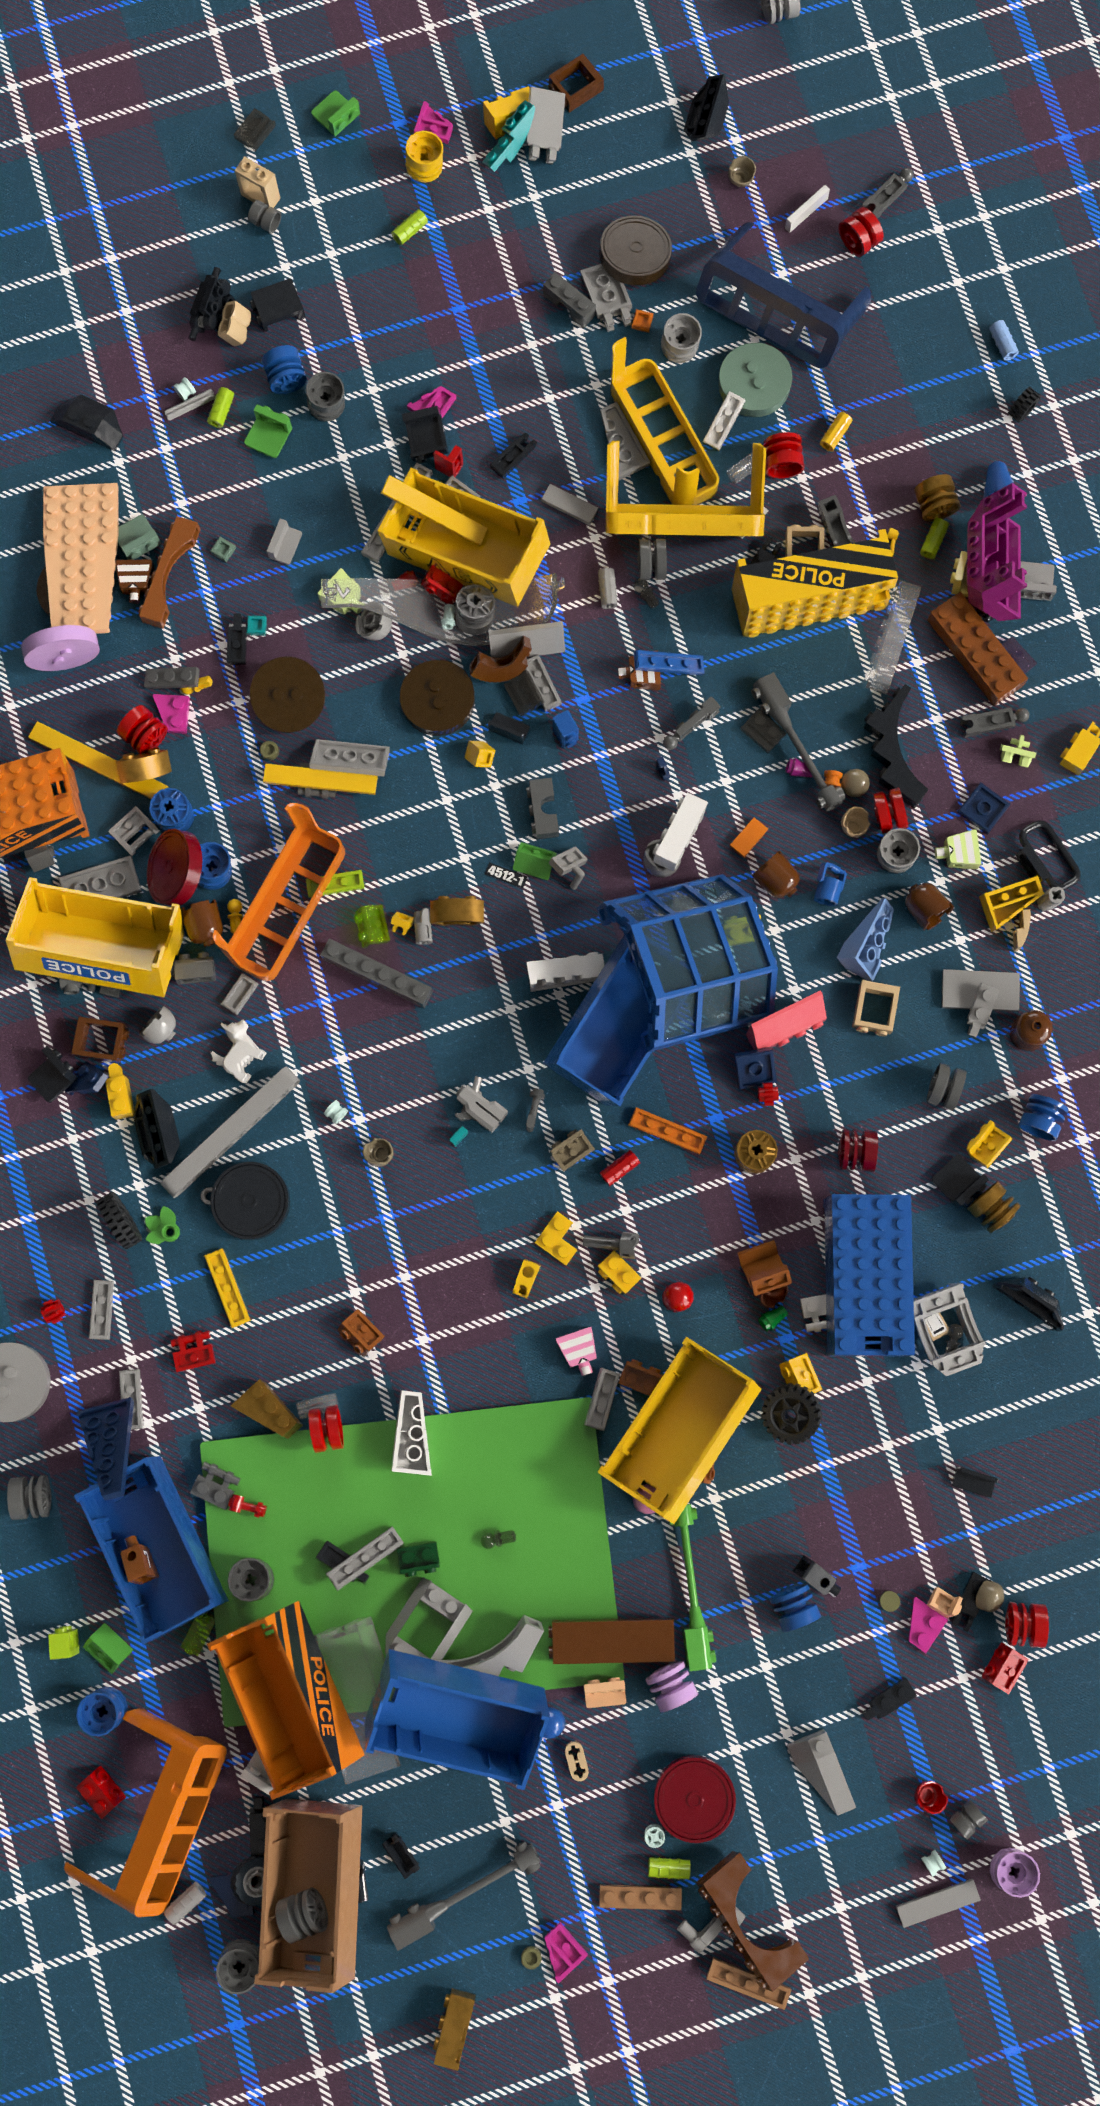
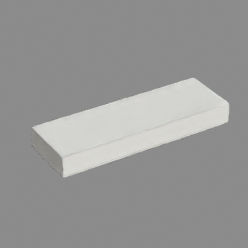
M825 185L787 218L785 229L789 233L828 199L830 189Z
M730 391L728 392L703 443L720 451L746 401L745 399Z

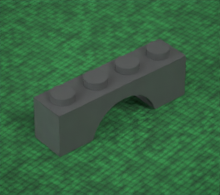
M833 495L818 501L819 514L833 546L855 543L848 531L843 510L837 496Z

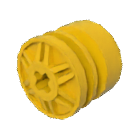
M419 131L412 134L407 140L405 166L407 173L412 179L424 183L431 182L437 179L442 172L443 144L441 139L432 132Z

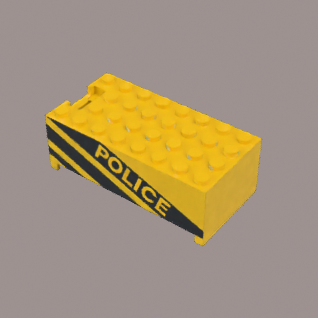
M886 529L878 530L879 538L746 565L745 558L737 560L732 593L743 637H756L760 633L766 632L771 634L779 629L790 630L798 625L809 626L817 621L827 622L831 618L839 617L842 619L850 614L857 613V615H861L869 610L880 611L885 609L891 598L889 589L894 588L898 580Z

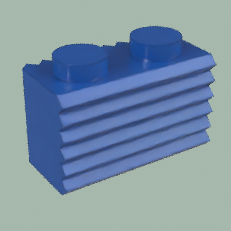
M569 710L554 716L552 719L553 732L558 741H560L561 747L570 748L576 745L579 740V728Z

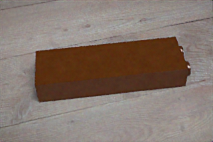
M673 1618L552 1620V1626H548V1637L553 1638V1646H549V1659H553V1664L675 1662Z

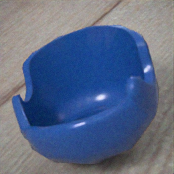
M548 1707L550 1719L543 1738L552 1739L562 1734L565 1729L566 1720L560 1710Z

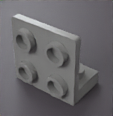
M1021 561V568L1027 571L1025 575L1027 587L1021 590V598L1051 601L1056 594L1057 588L1056 585H1053L1054 565Z

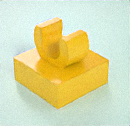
M396 912L391 920V924L394 925L392 928L393 932H396L398 927H402V935H405L413 925L414 917Z

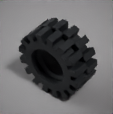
M1028 387L1011 406L1008 414L1018 423H1021L1040 401L1041 395L1031 387Z

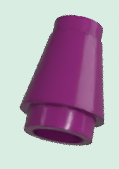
M789 758L785 770L789 776L812 778L810 771L803 761L797 758Z

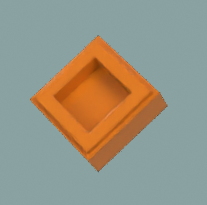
M636 309L632 329L649 333L654 313Z

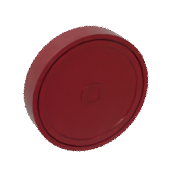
M168 829L154 843L147 865V884L152 898L157 903L169 906L173 903L181 906L194 894L202 871V851L200 843L193 833L179 829Z
M688 1755L672 1761L663 1769L655 1784L654 1805L660 1823L672 1836L689 1843H703L716 1838L729 1826L735 1813L736 1794L729 1775L717 1762L704 1756Z

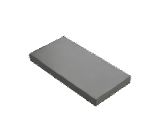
M563 621L488 631L491 657L494 658L510 654L523 635L530 638L532 651L528 657L538 654L547 655L565 652Z
M316 739L309 766L310 769L384 776L390 747Z
M131 855L58 878L60 886L63 888L124 898L142 892Z
M942 970V1008L971 1009L980 983H984L1000 989L993 1011H1019L1020 973Z

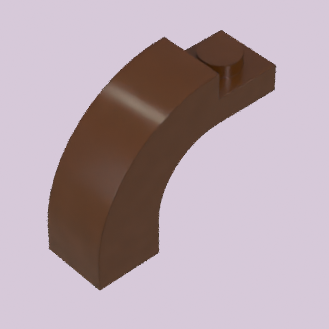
M523 635L514 650L504 657L494 658L478 652L469 665L470 676L485 682H503L515 678L528 667L527 657L532 651L530 638Z

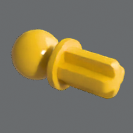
M210 676L199 678L198 687L180 688L183 694L189 695L194 690L195 692H200L201 689L211 687L213 681Z
M232 899L227 904V909L231 913L228 915L230 931L233 934L239 926L241 918H243V915L239 914L242 910V903L238 899Z

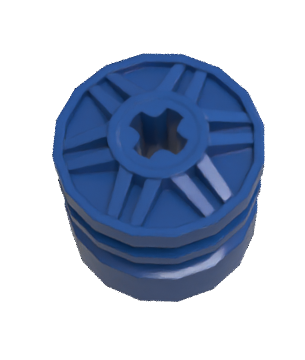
M290 345L278 346L263 355L262 364L272 392L288 394L305 385L307 377L301 365L297 348Z
M165 788L159 790L152 797L149 810L152 818L162 831L165 832L168 829L186 831L191 827L194 821V810L187 797L181 791L175 788Z
M216 842L200 844L202 871L198 884L208 890H217L224 887L232 876L231 857L228 850Z
M1031 1094L1028 1099L1030 1103L1026 1104V1109L1031 1113L1022 1114L1018 1124L1019 1128L1035 1137L1056 1141L1062 1129L1057 1123L1065 1121L1064 1116L1068 1114V1107L1053 1098Z
M808 1583L786 1587L769 1598L771 1604L780 1602V1604L773 1608L774 1612L784 1611V1614L777 1619L782 1632L798 1629L821 1618L817 1604L806 1603V1601L813 1597L812 1593L803 1594L810 1589Z
M105 1686L96 1689L81 1700L76 1715L78 1725L90 1736L99 1737L108 1734L124 1721L123 1717L128 1708L125 1696L114 1687Z

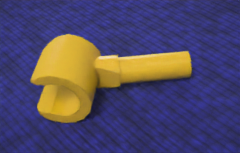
M890 528L887 536L892 540L890 548L893 556L899 532L896 529Z

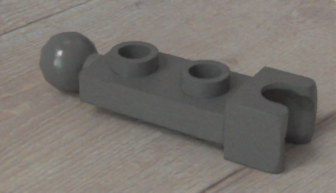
M902 169L900 177L894 173L872 196L863 202L861 207L872 211L878 219L882 212L907 189L908 185L906 183L910 182L914 176L912 169Z
M713 697L708 698L702 703L700 711L695 710L689 716L690 719L687 722H681L675 728L676 731L673 736L669 735L664 738V747L668 750L675 749L678 742L683 740L707 718L710 721L719 714L721 706Z
M1012 707L980 714L965 715L960 719V724H967L970 728L965 731L963 736L968 738L977 736V734L1015 727V720L1023 723L1029 719V711L1025 708H1019L1013 713Z

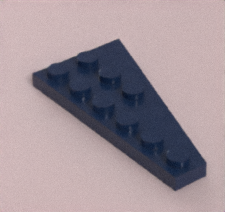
M131 1397L77 1411L81 1422L80 1425L85 1435L84 1439L93 1462V1469L97 1475L99 1489L105 1501L122 1497L125 1493L134 1401Z

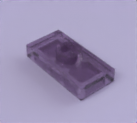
M1013 636L1002 644L1024 674L1036 666L1037 662Z

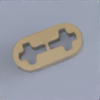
M571 1741L566 1745L565 1755L572 1778L579 1782L588 1777V1765L582 1745L578 1741ZM573 1745H575V1748L580 1749L577 1752L578 1759H574L573 1754L568 1752ZM578 1762L580 1768L585 1769L581 1777L578 1774H574L576 1763Z

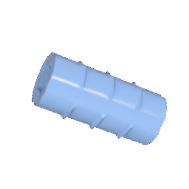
M1004 320L993 323L989 330L999 349V353L1004 361L1013 359L1018 355L1019 351L1009 332V328Z

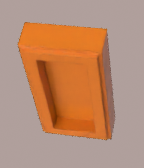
M753 817L730 844V847L745 858L768 831V828Z

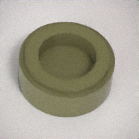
M265 741L260 746V754L265 760L271 761L278 757L279 748L275 742Z
M885 1591L880 1595L879 1604L884 1610L893 1612L898 1609L900 1598L893 1591Z
M535 1946L526 1947L521 1954L523 1966L527 1969H535L540 1965L542 1960L540 1950Z

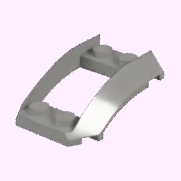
M963 1283L948 1284L945 1288L914 1298V1323L931 1364L945 1376L982 1363V1352L986 1345L974 1321L968 1299L965 1297ZM954 1307L969 1345L939 1356L924 1318Z
M423 1577L386 1633L385 1654L387 1655L388 1649L411 1655L416 1654L429 1659L442 1660L473 1611L466 1604H463L433 1584L431 1580ZM419 1601L453 1623L431 1658L397 1636Z

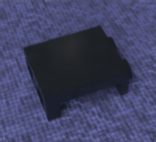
M291 278L251 292V307L253 311L257 310L258 315L256 319L259 327L263 326L265 332L268 331L267 326L297 315L299 320L306 318Z
M438 406L402 414L409 439L410 458L414 462L422 463L427 461V458L434 457L433 453L435 450L442 454H449L441 410Z

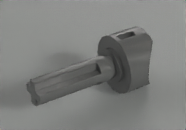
M623 1232L620 1239L586 1235L583 1237V1246L619 1250L620 1258L635 1259L634 1248L639 1243L638 1233Z

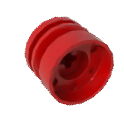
M783 432L773 434L764 440L763 447H766L765 468L766 474L769 477L777 479L790 478L804 471L803 447L800 435Z
M139 705L124 716L117 728V734L126 743H131V747L142 754L148 752L150 748L158 747L165 738L168 728L158 718H153L152 712L144 705Z
M1009 1602L1005 1616V1631L1007 1642L1010 1646H1015L1018 1642V1645L1023 1647L1026 1638H1028L1030 1647H1046L1049 1634V1617L1045 1604L1031 1603L1027 1612L1024 1603H1019L1017 1606V1603Z

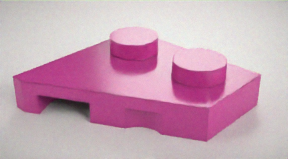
M424 101L414 133L429 131L436 134L442 143L448 144L453 131V124L444 119L438 111L435 112L431 109L429 104Z
M440 386L434 389L433 392L421 396V399L415 403H408L407 409L412 412L438 406L443 418L456 400V395Z
M153 694L161 718L168 728L167 732L187 734L189 696Z
M914 1596L908 1641L924 1653H927L948 1619Z
M561 1922L545 1935V1942L549 1950L556 1982L559 1984L588 1956V1953Z

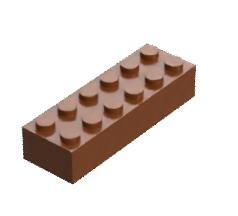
M961 591L930 612L927 621L993 706H996L1025 685L1028 677L972 605L969 604Z

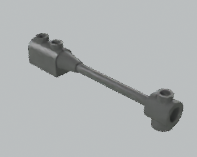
M774 672L760 678L753 684V689H751L754 699L760 698L763 703L760 705L762 713L764 715L769 714L790 737L821 790L817 794V806L820 809L825 808L826 811L837 808L845 800L844 791L840 786L834 787L830 785L827 787L792 728L787 712L792 704L791 700Z
M208 952L198 953V958H190L189 954L179 955V960H174L170 971L171 977H175L178 985L216 981L214 957H209ZM59 978L61 990H64L66 995L78 994L79 989L82 988L83 982Z
M526 1841L519 1843L515 1846L516 1852L513 1853L515 1860L449 1898L420 1907L418 1903H415L407 1908L408 1914L401 1917L400 1913L391 1917L387 1929L397 1951L434 1931L435 1923L433 1920L447 1911L450 1906L518 1867L522 1872L525 1871L526 1875L537 1871L541 1867L539 1864L541 1860L533 1844L527 1845Z

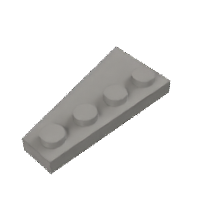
M615 402L600 409L608 444L612 441H619L618 481L650 466V460L618 403Z

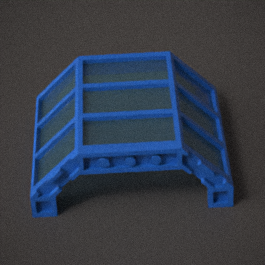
M721 874L605 901L596 908L602 926L610 925L612 922L619 924V929L623 931L649 1004V1012L652 1013V1022H648V1029L641 1034L647 1053L749 1026L774 1013L778 967L776 958L773 956L770 948V941L766 937L763 922L759 918L757 905L753 901L752 896L725 875Z

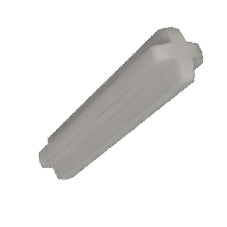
M208 389L165 410V416L168 420H172L216 398L212 389Z

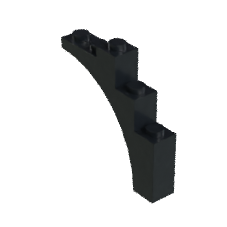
M905 684L902 689L899 687L892 695L894 699L891 703L887 702L882 710L877 708L874 713L869 712L864 719L866 722L864 729L878 738L871 747L873 749L871 756L885 765L879 774L881 778L878 783L887 790L899 787L903 801L915 809L929 789L917 780L910 771L898 743L897 725L899 712L911 690V687Z

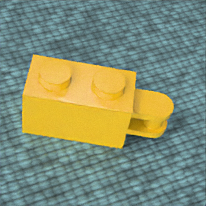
M1092 722L1087 730L1082 729L1079 734L1075 732L1070 740L1073 744L1070 748L1066 747L1060 756L1063 758L1060 765L1078 776L1100 745V738H1098L1100 736V728L1094 725L1095 722Z
M112 1063L108 1067L110 1078L106 1080L111 1117L116 1120L133 1117L134 1106L129 1079L123 1075L121 1066Z

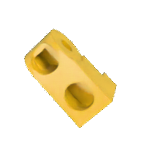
M524 1259L512 1293L527 1299L541 1265Z

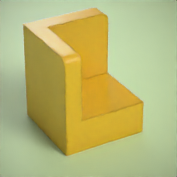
M469 741L465 759L475 767H491L495 749L484 741Z

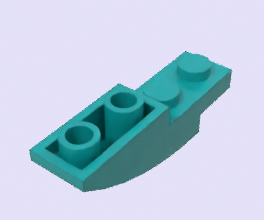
M525 100L517 107L516 112L507 119L502 127L506 134L498 140L497 145L492 151L488 152L483 160V164L495 172L505 159L511 163L517 155L531 128L536 108L533 104Z

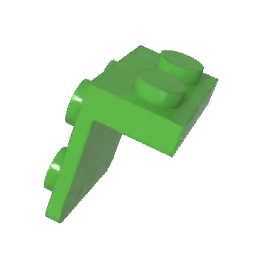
M335 90L319 103L311 113L320 124L336 137L360 115L359 102L355 97L348 101Z
M257 404L254 408L256 420L244 443L251 449L272 458H277L292 430L290 418L283 413L278 414L268 406L262 407Z

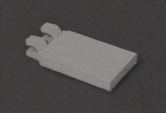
M531 87L529 89L528 102L536 108L531 128L525 139V144L530 146L528 160L536 161V158H539L540 148L547 149L545 163L553 164L556 161L557 151L561 149L565 93Z
M602 264L580 270L589 298L596 304V316L600 321L604 320L607 332L614 330V320L612 317L620 314L624 326L631 325L630 311L632 303L624 283L611 277L605 271Z

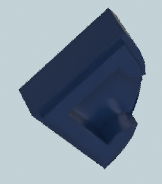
M662 756L656 760V767L665 781L670 778V773Z

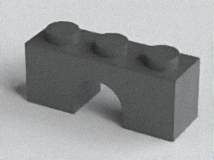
M556 272L543 284V296L556 306L560 303L565 305L570 312V318L581 327L585 328L596 316V304Z
M552 778L529 780L530 787H526L527 797L532 800V805H529L530 816H534L535 822L531 823L532 834H536L537 840L559 837L557 814H546L541 810L544 803L554 801Z

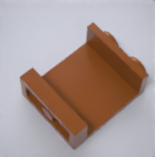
M774 1240L737 1253L741 1268L754 1296L792 1284L787 1265H783Z

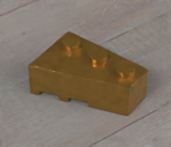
M261 1379L231 1405L232 1408L287 1439L303 1426L269 1385Z
M453 1988L450 1995L446 1994L443 2007L447 2008L445 2016L441 2015L438 2029H442L440 2037L435 2038L433 2050L436 2051L434 2065L458 2071L475 2002V1994Z

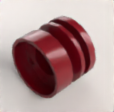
M843 1129L838 1144L840 1169L846 1170L849 1161L850 1170H854L856 1163L859 1162L861 1171L874 1172L878 1157L877 1131L864 1130L861 1139H858L856 1130H852L850 1138L849 1130Z

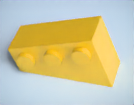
M529 86L510 92V96L505 98L498 96L496 97L497 101L489 103L487 100L483 102L484 124L495 139L506 134L502 127L507 119L516 112L517 107L521 103L529 100Z
M1038 876L979 896L991 932L1000 928L1044 894Z

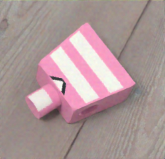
M591 1327L556 1338V1342L570 1368L578 1365L582 1376L593 1373L589 1361L597 1359Z

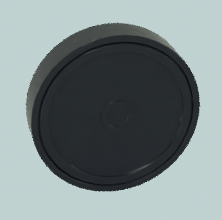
M242 1162L231 1166L219 1176L211 1193V1210L216 1222L225 1232L242 1240H259L272 1235L282 1226L290 1209V1194L284 1179L271 1167L258 1162Z

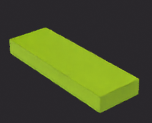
M362 870L334 874L331 882L323 892V896L365 889ZM307 878L308 897L311 898L319 885Z

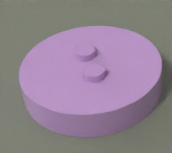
M63 625L43 629L28 636L21 644L24 663L32 669L41 671H59L81 666L93 660L100 651L95 631L78 625Z

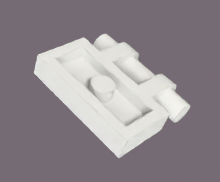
M826 1294L800 1299L804 1319L812 1318V1323L805 1324L806 1331L821 1332V1329H826V1321L819 1322L818 1316L826 1315Z

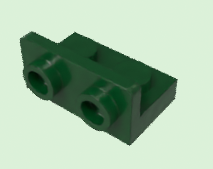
M437 1542L397 1549L399 1573L405 1574V1577L417 1575L416 1571L424 1570L425 1574L437 1572L436 1568L440 1567Z

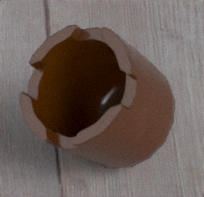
M780 850L751 875L773 898L777 899L783 898L786 895L788 897L792 896L797 891L795 887L800 880L799 873Z
M928 882L920 885L914 884L908 890L909 894L905 900L907 910L924 931L934 928L942 922L940 918L945 913L949 915L954 909V906L939 889Z
M209 900L191 904V909L185 910V907L180 909L190 941L195 944H203L204 947L215 944L213 940L214 930L220 935L223 933L216 900H212L211 903H209Z
M1029 1010L1012 1022L1010 1039L1020 1050L1035 1051L1040 1049L1051 1037L1053 1031L1052 1022L1044 1012Z

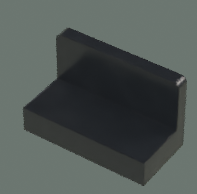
M498 712L495 713L493 720H490L488 723L489 731L522 745L530 730V726Z
M956 1467L951 1486L991 1498L995 1482L998 1483L999 1479L962 1467Z

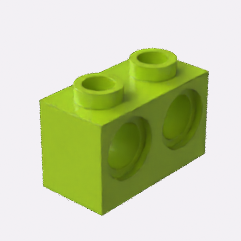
M62 1626L54 1629L55 1632L48 1635L50 1660L70 1658L79 1654L78 1629H72V1626Z

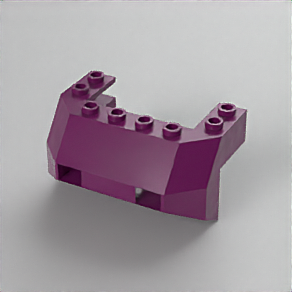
M1014 483L982 499L968 521L967 589L969 604L997 621L1021 619V590L1027 587V583H1025L1027 571L1021 568V526L1010 519L1015 514L1027 509V505L1024 504V497L1027 496V493Z

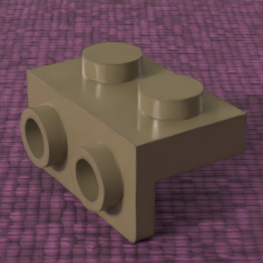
M582 1129L579 1131L573 1130L567 1135L568 1139L563 1142L559 1140L551 1146L550 1154L563 1172L595 1150Z

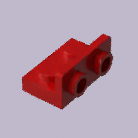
M431 565L421 586L428 593L440 597L442 602L454 604L463 584L434 565Z
M1001 1642L981 1677L1009 1695L1029 1659Z

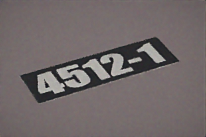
M490 862L485 872V875L520 888H524L528 876Z

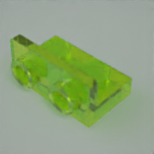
M383 905L361 906L355 912L354 919L355 923L358 924V938L362 943V947H368L370 944L388 943L390 937Z

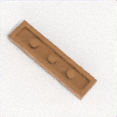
M600 1884L599 1908L681 1910V1887Z
M714 1957L706 1979L783 2010L786 2008L792 1990L791 1987L783 1984L773 1992L766 1989L763 1990L756 1982L757 1977L755 1973Z

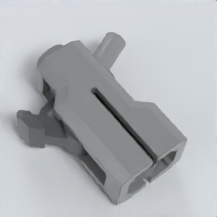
M475 1076L472 1088L469 1085L466 1087L461 1086L456 1093L458 1096L457 1100L464 1106L461 1113H455V1117L459 1121H477L489 1132L493 1133L499 1126V1123L507 1116L508 1110L496 1101L489 1102L482 1096L479 1089L483 1078Z

